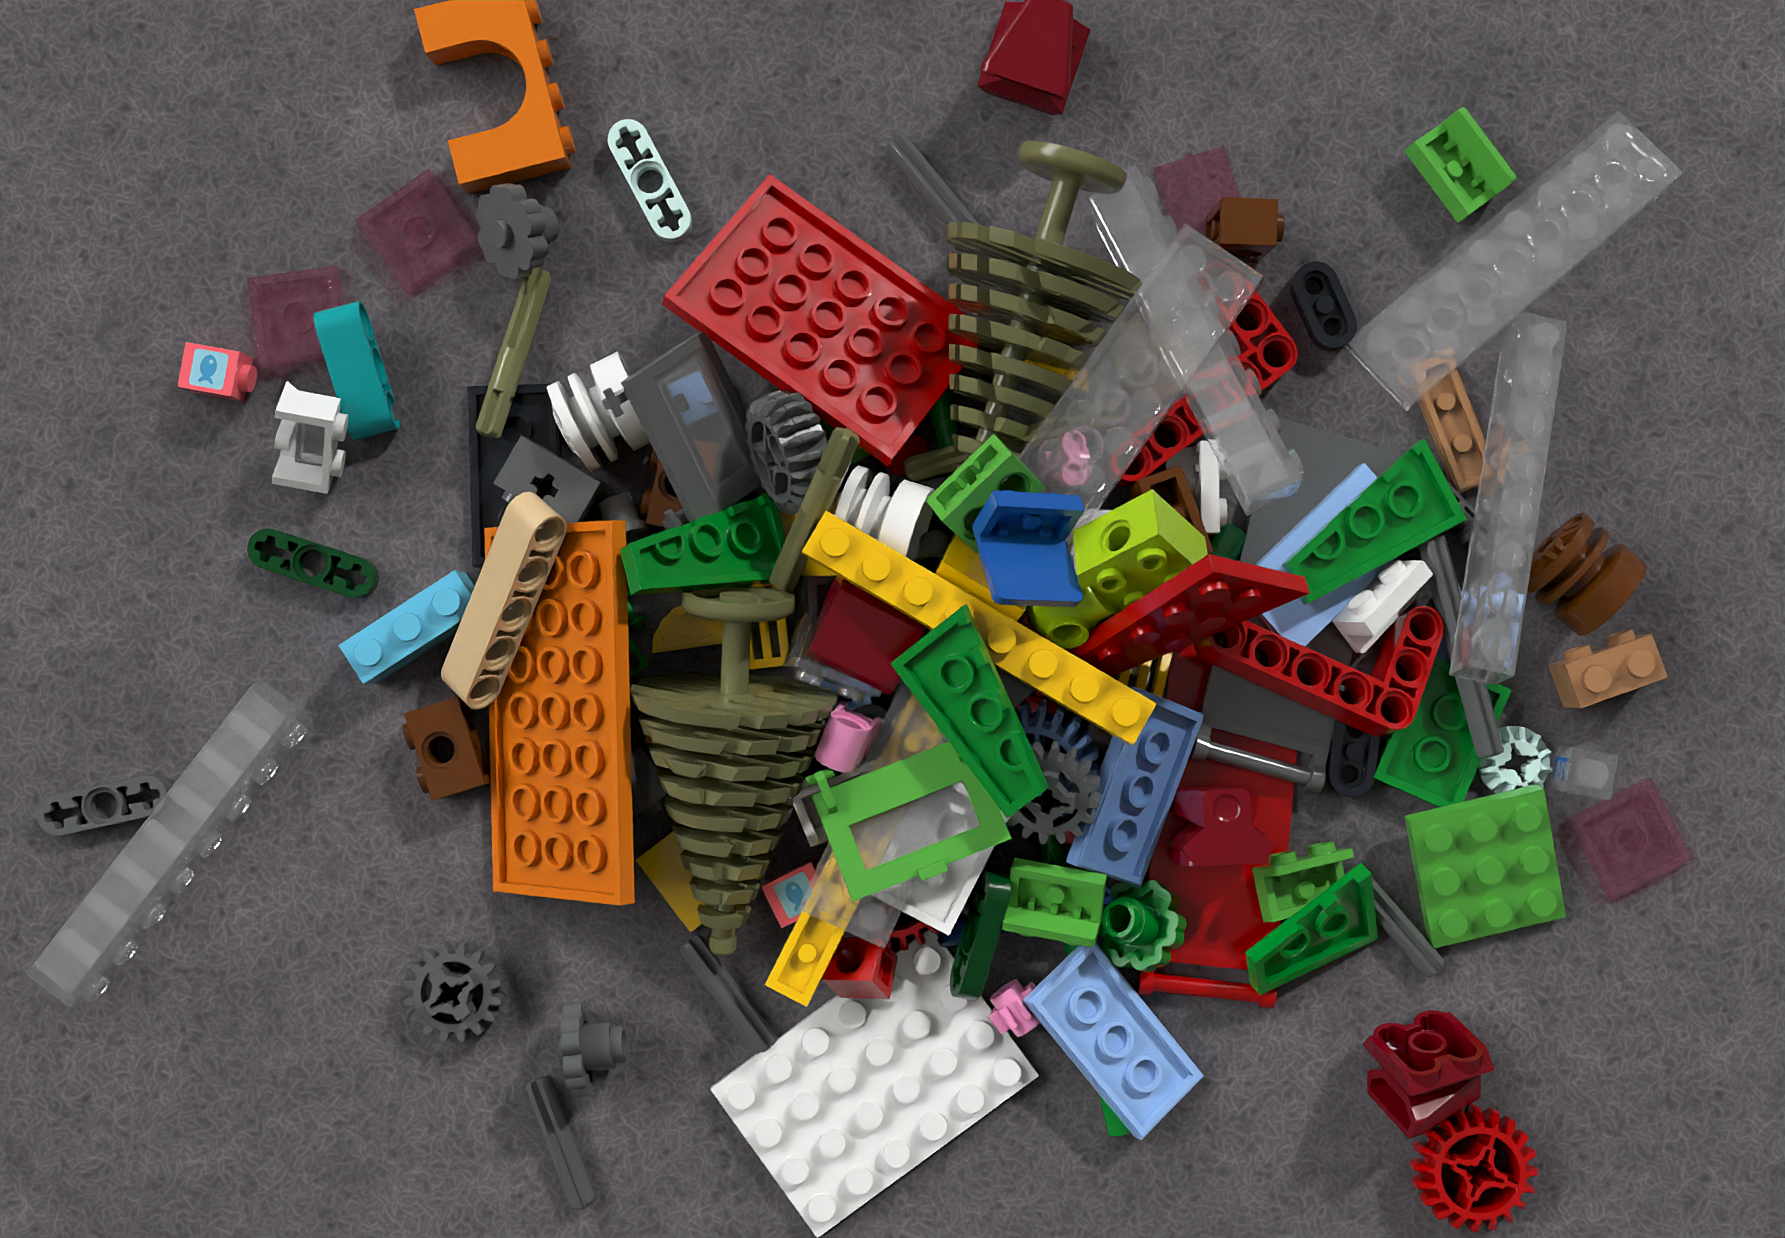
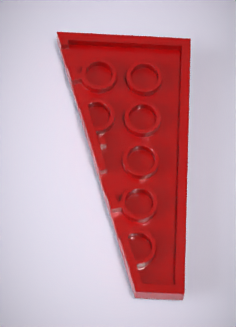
M1208 554L1089 631V638L1084 644L1073 649L1064 650L1113 677L1167 653L1183 650L1198 640L1310 594L1304 576ZM1036 690L1030 694V696L1056 703Z

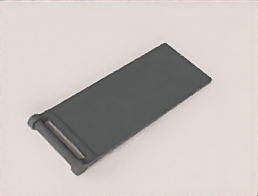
M1274 419L1245 530L1247 537L1238 561L1255 565L1358 465L1365 463L1378 477L1401 454L1286 419ZM1258 616L1247 620L1271 631ZM1332 621L1305 646L1350 666L1353 649ZM1220 631L1217 645L1227 648V638ZM1256 647V660L1262 666L1268 667L1269 660L1267 654L1262 649ZM1212 664L1199 712L1204 714V718L1188 759L1201 763L1205 759L1301 784L1303 790L1319 793L1325 782V766L1330 750L1335 719ZM1298 666L1297 676L1299 680L1309 686L1310 677L1308 672L1303 667ZM1339 685V694L1341 698L1344 690L1343 685ZM1214 728L1310 754L1309 765L1304 767L1211 742V730Z

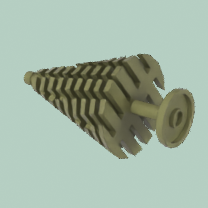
M1029 140L1021 142L1017 154L1019 164L1029 172L1052 181L1036 237L1033 236L1034 239L1015 231L993 226L987 228L977 223L949 222V225L946 224L948 244L953 245L956 250L962 252L961 254L949 253L947 255V271L951 275L960 278L961 281L970 284L960 285L951 283L949 286L947 285L948 301L954 306L973 312L976 316L990 320L988 322L977 317L949 314V331L963 339L1001 352L1000 355L973 347L949 344V359L951 362L993 377L992 384L978 379L949 374L950 390L987 403L984 412L961 405L950 404L951 420L979 429L976 440L952 434L954 450L972 455L993 434L999 439L1002 436L1030 443L1039 431L1029 428L1027 425L1006 419L1008 411L1011 410L1036 418L1048 419L1056 407L1047 401L1016 391L1017 386L1023 385L1042 392L1065 395L1073 381L1047 369L1026 363L1025 360L1036 363L1041 362L1066 370L1082 371L1091 358L1084 352L1055 340L1058 339L1080 346H1100L1108 336V333L1105 329L1092 325L1090 321L1103 323L1117 322L1124 313L1125 306L1117 304L1119 302L1115 298H1134L1142 287L1143 283L1139 282L1140 279L1129 271L1095 256L1062 245L1079 190L1098 194H1115L1123 189L1127 173L1119 166L1105 159L1063 145ZM1013 452L1017 457H1019V456L1021 455V454H1018V453ZM952 463V474H953L961 465H957V464Z
M739 586L682 591V607L686 612L702 618L723 621L721 673L704 671L682 672V675L668 673L656 675L653 678H644L637 681V685L632 684L630 688L634 705H637L638 710L644 712V714L639 715V721L644 735L651 737V743H648L650 755L654 764L660 766L658 767V772H655L659 786L668 794L665 796L666 801H664L668 816L676 822L672 827L678 845L685 849L680 856L684 869L690 870L693 875L689 884L694 897L705 903V906L699 904L697 911L701 923L712 928L709 936V950L717 956H729L736 951L737 934H735V929L740 928L741 925H746L751 911V907L745 903L755 900L761 880L756 878H759V875L764 876L773 857L764 853H768V850L773 851L780 842L784 832L779 831L782 827L780 825H783L790 818L794 808L792 806L794 803L792 799L800 793L805 776L802 772L809 769L816 752L813 746L819 743L826 726L824 719L829 717L837 701V694L830 693L831 689L818 683L788 676L749 674L751 623L781 620L794 612V595L770 588Z

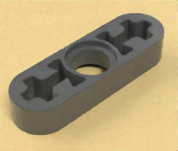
M160 775L139 776L50 796L40 804L37 810V821L41 829L49 835L62 836L161 814L171 806L174 792L170 782ZM146 783H149L151 789H158L160 792V798L153 800V808H151L149 801L129 803L128 795L147 791ZM125 786H127V792L123 789ZM103 792L111 793L117 800V810L110 818L101 816L96 809V800ZM58 803L62 809L79 806L82 808L83 815L66 818L64 820V827L61 821H53L52 812H56L59 809Z

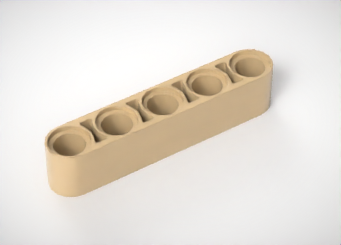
M532 492L521 493L508 504L442 667V680L471 709H481L488 706L500 693L566 534L567 524L563 517Z

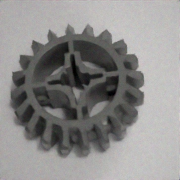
M777 390L751 402L750 409L747 410L746 414L747 422L745 429L748 433L746 442L750 447V458L753 460L755 473L758 474L761 480V487L767 490L769 500L775 502L776 507L780 511H784L790 516L798 513L827 446V440L825 437L826 431H823L820 425V417L813 413L812 405L805 401L799 392L790 393L788 390Z

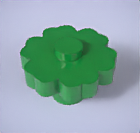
M1155 880L1143 881L1141 887L1126 882L1115 884L1111 888L1113 901L1106 906L1102 913L1098 934L1105 937L1102 942L1101 950L1111 959L1115 966L1131 969L1134 967L1139 971L1148 973L1154 971L1157 967L1166 966L1171 958L1170 949L1179 948L1184 942V931L1187 921L1181 913L1176 912L1179 906L1178 895L1170 891L1164 883Z

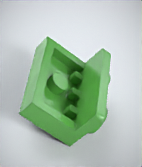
M1464 107L1458 109L1444 122L1404 150L1457 223L1516 180L1514 172Z
M1334 841L1322 842L1307 846L1308 854L1296 857L1295 851L1271 854V863L1252 867L1263 922H1276L1290 918L1345 875L1342 860L1354 858L1353 849H1336Z
M1014 858L1010 874V900L1002 929L1026 937L1036 936L1062 941L1073 946H1095L1102 921L1107 874Z

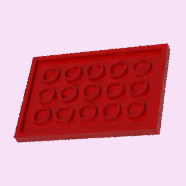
M771 174L767 176L668 290L662 302V305L699 332L704 331L710 340L780 390H788L790 393L799 392L804 397V400L812 405L813 413L817 414L835 429L839 427L853 430V433L859 436L860 443L858 446L886 466L891 464L950 386L949 374L958 375L964 368L950 361L949 344L977 349L980 347L979 344L963 339L949 331V314H967Z

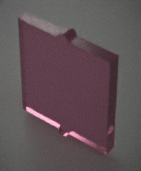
M1224 146L1196 155L1188 152L1184 155V159L1153 168L1177 243L1205 234L1206 215L1222 197H1240Z

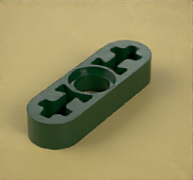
M261 529L254 533L248 542V556L257 567L353 598L366 597L373 593L379 582L378 570L371 561L279 530ZM273 537H275V546L293 552L294 542L298 544V547L293 552L291 560L271 556L267 562L265 561L266 553L260 551L261 544L263 542L270 543ZM317 550L324 556L326 564L321 574L311 577L303 569V559L309 552ZM338 556L342 559L337 567L345 570L355 571L358 565H361V574L367 576L365 585L357 584L355 589L352 590L350 589L352 581L335 575L333 577L334 583H328L336 569V557ZM290 562L291 569L287 570L285 567Z
M983 871L978 877L951 969L950 992L953 997L978 1000L983 992L1010 900L1011 882L1006 874Z

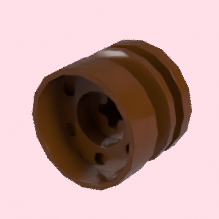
M1585 512L1579 513L1566 521L1538 546L1517 581L1518 586L1526 593L1537 591L1535 598L1541 605H1548L1561 597L1554 611L1555 616L1578 636H1585L1608 621L1635 592L1647 570L1646 563L1622 543L1615 544L1603 551L1609 539V533L1603 527L1593 530L1595 522Z

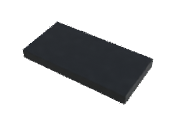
M553 383L521 384L517 386L502 435L498 439L485 437L476 430L477 420L488 386H467L473 567H483L485 562L484 528L499 527L509 502L502 498L505 490L493 483L520 436L530 438L561 456V431L553 416L552 401L547 390V386ZM543 480L540 485L546 490V495L555 496L558 489L552 485L553 481Z

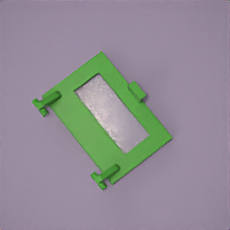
M936 726L939 735L943 734L938 726ZM950 742L943 743L831 788L828 785L827 779L835 776L833 769L828 768L805 777L808 786L818 783L821 792L812 795L852 902L916 876H920L921 881L949 871L947 868L949 863L1011 839L1000 808Z

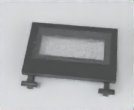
M704 331L696 332L621 382L623 388L613 393L611 388L603 391L605 399L601 402L605 410H612L615 417L624 414L620 405L627 400L630 401L683 509L676 513L672 509L664 512L666 519L662 523L666 530L676 526L679 527L687 521L692 522L708 514L712 515L726 510L761 485V480L758 474L755 473L753 460L750 458V447L746 442L748 439V433L745 429L747 422L746 411L712 340L708 338Z

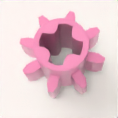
M1014 979L1002 986L990 997L989 1000L995 1008L992 1009L993 1013L988 1017L1000 1034L1011 1029L1016 1037H1020L1040 1023L1022 1001L1036 987L1033 982H1030L1023 988L1019 981Z

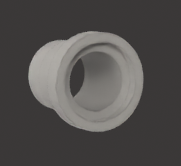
M630 494L614 495L599 503L598 507L602 521H626V544L643 538L649 533L646 521L640 520Z

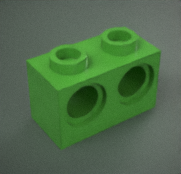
M993 434L926 501L941 521L977 553L979 550L972 525L993 490L1040 493L1045 486Z

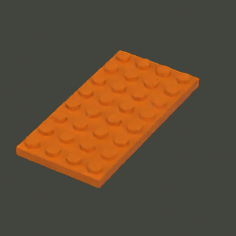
M607 520L566 523L565 537L497 698L489 704L493 891L622 906L635 903L627 577L620 549L626 546V521ZM498 527L484 528L485 560Z

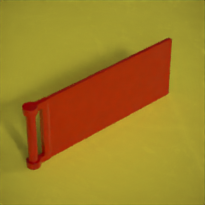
M1192 644L1183 650L1172 653L1166 699L1200 712L1212 664L1200 658ZM1214 728L1211 730V742L1296 764V750ZM1188 759L1178 788L1254 787L1258 793V810L1252 827L1263 832L1270 841L1276 844L1271 854L1288 851L1294 792L1293 782L1207 759L1202 763ZM1169 811L1149 863L1148 881L1155 880L1164 883L1170 891L1178 895L1179 906L1176 912L1181 913L1187 921L1184 931V942L1179 948L1170 949V962L1248 970L1245 952L1281 925V920L1263 922L1252 867L1265 864L1195 867L1180 866L1179 863H1173L1172 848L1168 845V842L1180 830L1190 824ZM1138 970L1136 993L1138 995L1151 996L1152 992L1254 1002L1258 1003L1259 1008L1274 1009L1277 987L1259 995L1249 983L1155 974L1154 971L1147 973Z

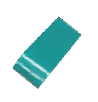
M361 301L315 312L314 324L336 396L341 398V412L348 414L347 430L352 439L358 440L400 429V421H395L391 405L395 404L392 389L364 304Z

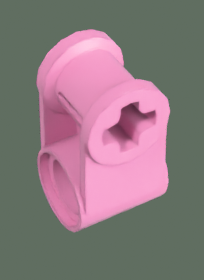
M840 701L836 709L829 716L814 755L816 760L836 771H854L863 758L868 757L873 750L882 730L884 719L876 717L873 720L849 709L847 702Z

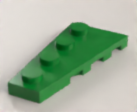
M1425 438L1415 442L1282 564L1287 573L1305 577L1310 594L1300 598L1303 605L1321 598L1467 520Z
M768 493L748 502L744 501L726 510L700 517L685 525L676 526L629 543L620 551L630 594L641 595L772 584L770 583V575L786 539L778 508L775 502L769 500Z

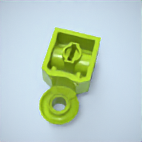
M1152 489L1073 530L1077 578L1083 595L1082 600L1076 607L1026 606L1027 618L1041 635L1047 637V640L1063 649L1079 647L1087 641L1089 631L1093 630L1098 622L1116 615L1208 555L1205 537Z

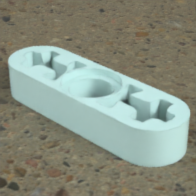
M632 119L618 121L609 131L608 145L655 234L663 241L674 243L683 240L692 229V217L651 138L641 123ZM629 131L632 137L641 136L636 141V146L643 157V160L637 162L630 170L626 166L635 163L632 155L626 147L620 149L617 147L623 142L621 135ZM649 153L653 155V158L644 159ZM655 170L663 176V184L658 191L645 193L639 189L638 179L645 171ZM670 192L673 193L674 198L665 200L674 215L683 214V217L678 220L680 228L673 232L668 226L663 228L659 226L665 219L658 204L652 209H649L647 206L648 204L662 201Z

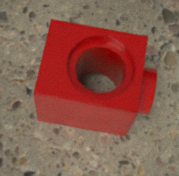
M843 937L822 977V981L840 998L890 999L898 956L882 938ZM858 964H860V966H859L855 971H853V969H854Z

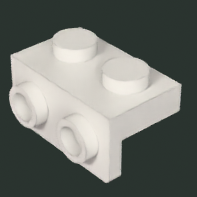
M1199 441L1194 447H1185L1166 461L1165 470L1182 466L1209 538L1220 533V526H1225L1227 522V501L1225 498H1219V480L1226 479L1227 459L1225 453H1219V441Z
M1423 560L1391 561L1381 568L1377 577L1361 593L1356 595L1332 622L1356 653H1365L1418 597V590L1428 581L1433 573Z

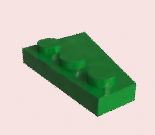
M1360 863L1245 952L1250 985L1259 995L1378 939L1372 873Z

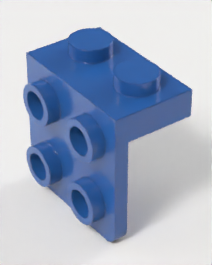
M1012 490L992 491L973 523L972 529L990 594L996 603L1000 605L1076 607L1079 604L1083 595L1080 585H1078V578L1066 539L1085 511L1080 495L1015 492Z

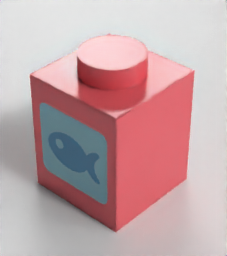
M186 342L177 387L192 393L245 402L247 392H252L256 385L257 369L252 365L253 358L242 352Z
M812 858L763 883L761 888L781 928L798 920L825 867L824 864L817 867Z

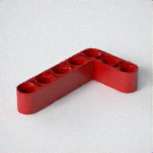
M1217 260L1210 263L1197 278L1194 291L1200 305L1239 356L1119 444L1107 456L1105 472L1108 479L1115 485L1130 487L1137 480L1145 478L1295 365L1298 351L1293 339L1242 271L1233 262ZM1211 276L1222 278L1227 284V294H1217L1211 290L1208 278ZM1237 312L1248 313L1253 318V331H1246L1238 326L1236 322ZM1264 348H1272L1279 353L1281 357L1280 367H1272L1265 362L1263 358ZM1229 374L1239 375L1246 384L1244 394H1236L1229 389L1227 385ZM1199 400L1208 405L1210 409L1208 421H1200L1193 416L1191 412L1192 401ZM1157 427L1168 428L1173 433L1175 442L1172 448L1161 447L1156 442L1154 431ZM1128 453L1137 459L1139 464L1137 474L1128 475L1120 470L1118 466L1120 454Z
M1427 606L1415 607L1400 615L1386 631L1371 676L1247 620L1221 631L1227 638V648L1217 645L1213 640V635L1198 640L1193 645L1198 656L1210 664L1367 734L1380 737L1406 728L1415 718L1443 636L1444 624L1439 613ZM1410 622L1419 628L1420 639H1417L1412 634ZM1256 647L1262 649L1267 654L1269 660L1268 667L1262 666L1256 660ZM1396 662L1404 667L1407 675L1406 681L1401 679L1396 673ZM1298 666L1303 667L1308 672L1310 677L1309 686L1299 680L1297 676ZM1339 685H1343L1349 690L1351 695L1350 704L1344 702L1340 697ZM1382 703L1391 710V723L1382 716Z

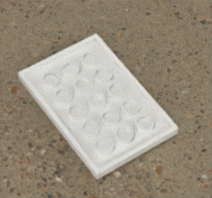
M929 929L923 932L926 939L925 944L919 945L914 938L909 942V949L907 951L899 949L895 952L898 960L890 999L840 998L836 995L777 1038V1041L770 1049L763 1053L755 1054L711 1086L710 1090L817 1238L1039 1076L1008 1031L1000 1034L988 1016L993 1012L982 995L978 1000L957 998L951 995L950 974L955 958L947 947L939 946L937 941L939 937Z

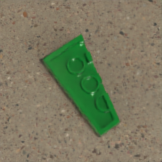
M967 604L960 607L890 663L1007 818L1049 787Z

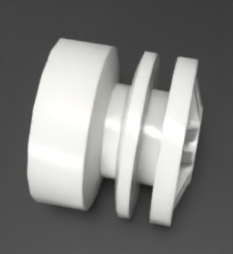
M618 351L590 365L595 386L589 389L576 373L569 375L568 381L574 393V396L571 398L559 381L547 386L548 394L552 401V413L572 452H575L590 472L602 467L600 457L595 448L598 445L601 446L611 462L618 459V451L613 438L620 434L634 451L650 443L629 400L620 405L624 414L619 417H615L611 409L605 410L601 402L605 399L603 394L605 389L611 388L613 393L623 388L621 382L632 375Z
M858 465L853 469L844 489L841 491L835 504L833 515L912 560V557L917 552L920 537L928 532L933 509L926 499L935 490L903 480L893 496L889 497L890 477L880 472L872 482V471L869 468Z

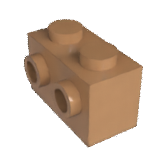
M1627 629L1606 636L1607 644L1592 650L1590 645L1586 644L1562 652L1564 660L1548 666L1563 707L1584 708L1668 678L1653 635H1634L1633 629Z

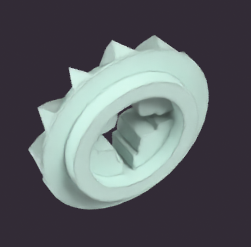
M1520 726L1500 728L1499 732L1504 752L1494 757L1482 758L1478 766L1480 777L1485 785L1496 794L1536 784L1543 788V783L1547 775L1552 772L1549 758L1551 751L1542 741V736ZM1512 749H1514L1517 755L1532 756L1533 758L1520 766V776L1513 769H1499L1498 767L1505 765V762L1511 760Z

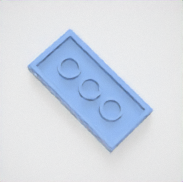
M1365 463L1358 465L1255 565L1286 572L1282 564L1372 483L1377 476ZM1397 557L1309 604L1303 605L1301 599L1298 598L1260 614L1258 617L1273 633L1306 646L1356 595L1361 593L1377 577L1381 568L1394 561Z
M1096 943L1093 947L1079 945L1022 1000L1135 1138L1142 1140L1204 1076Z

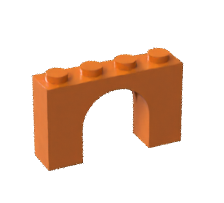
M448 0L414 9L425 53L434 65L483 53H496L507 56L517 62L525 73L526 93L523 103L518 112L508 122L494 129L448 140L458 183L467 194L491 189L494 185L514 183L572 168L568 154L576 153V148L569 126L561 127L557 111L565 109L558 83L550 84L546 68L554 66L547 40H539L535 25L543 23L537 0Z

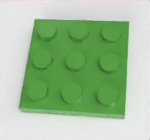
M1538 784L1404 816L1428 941L1434 949L1566 917L1545 791Z

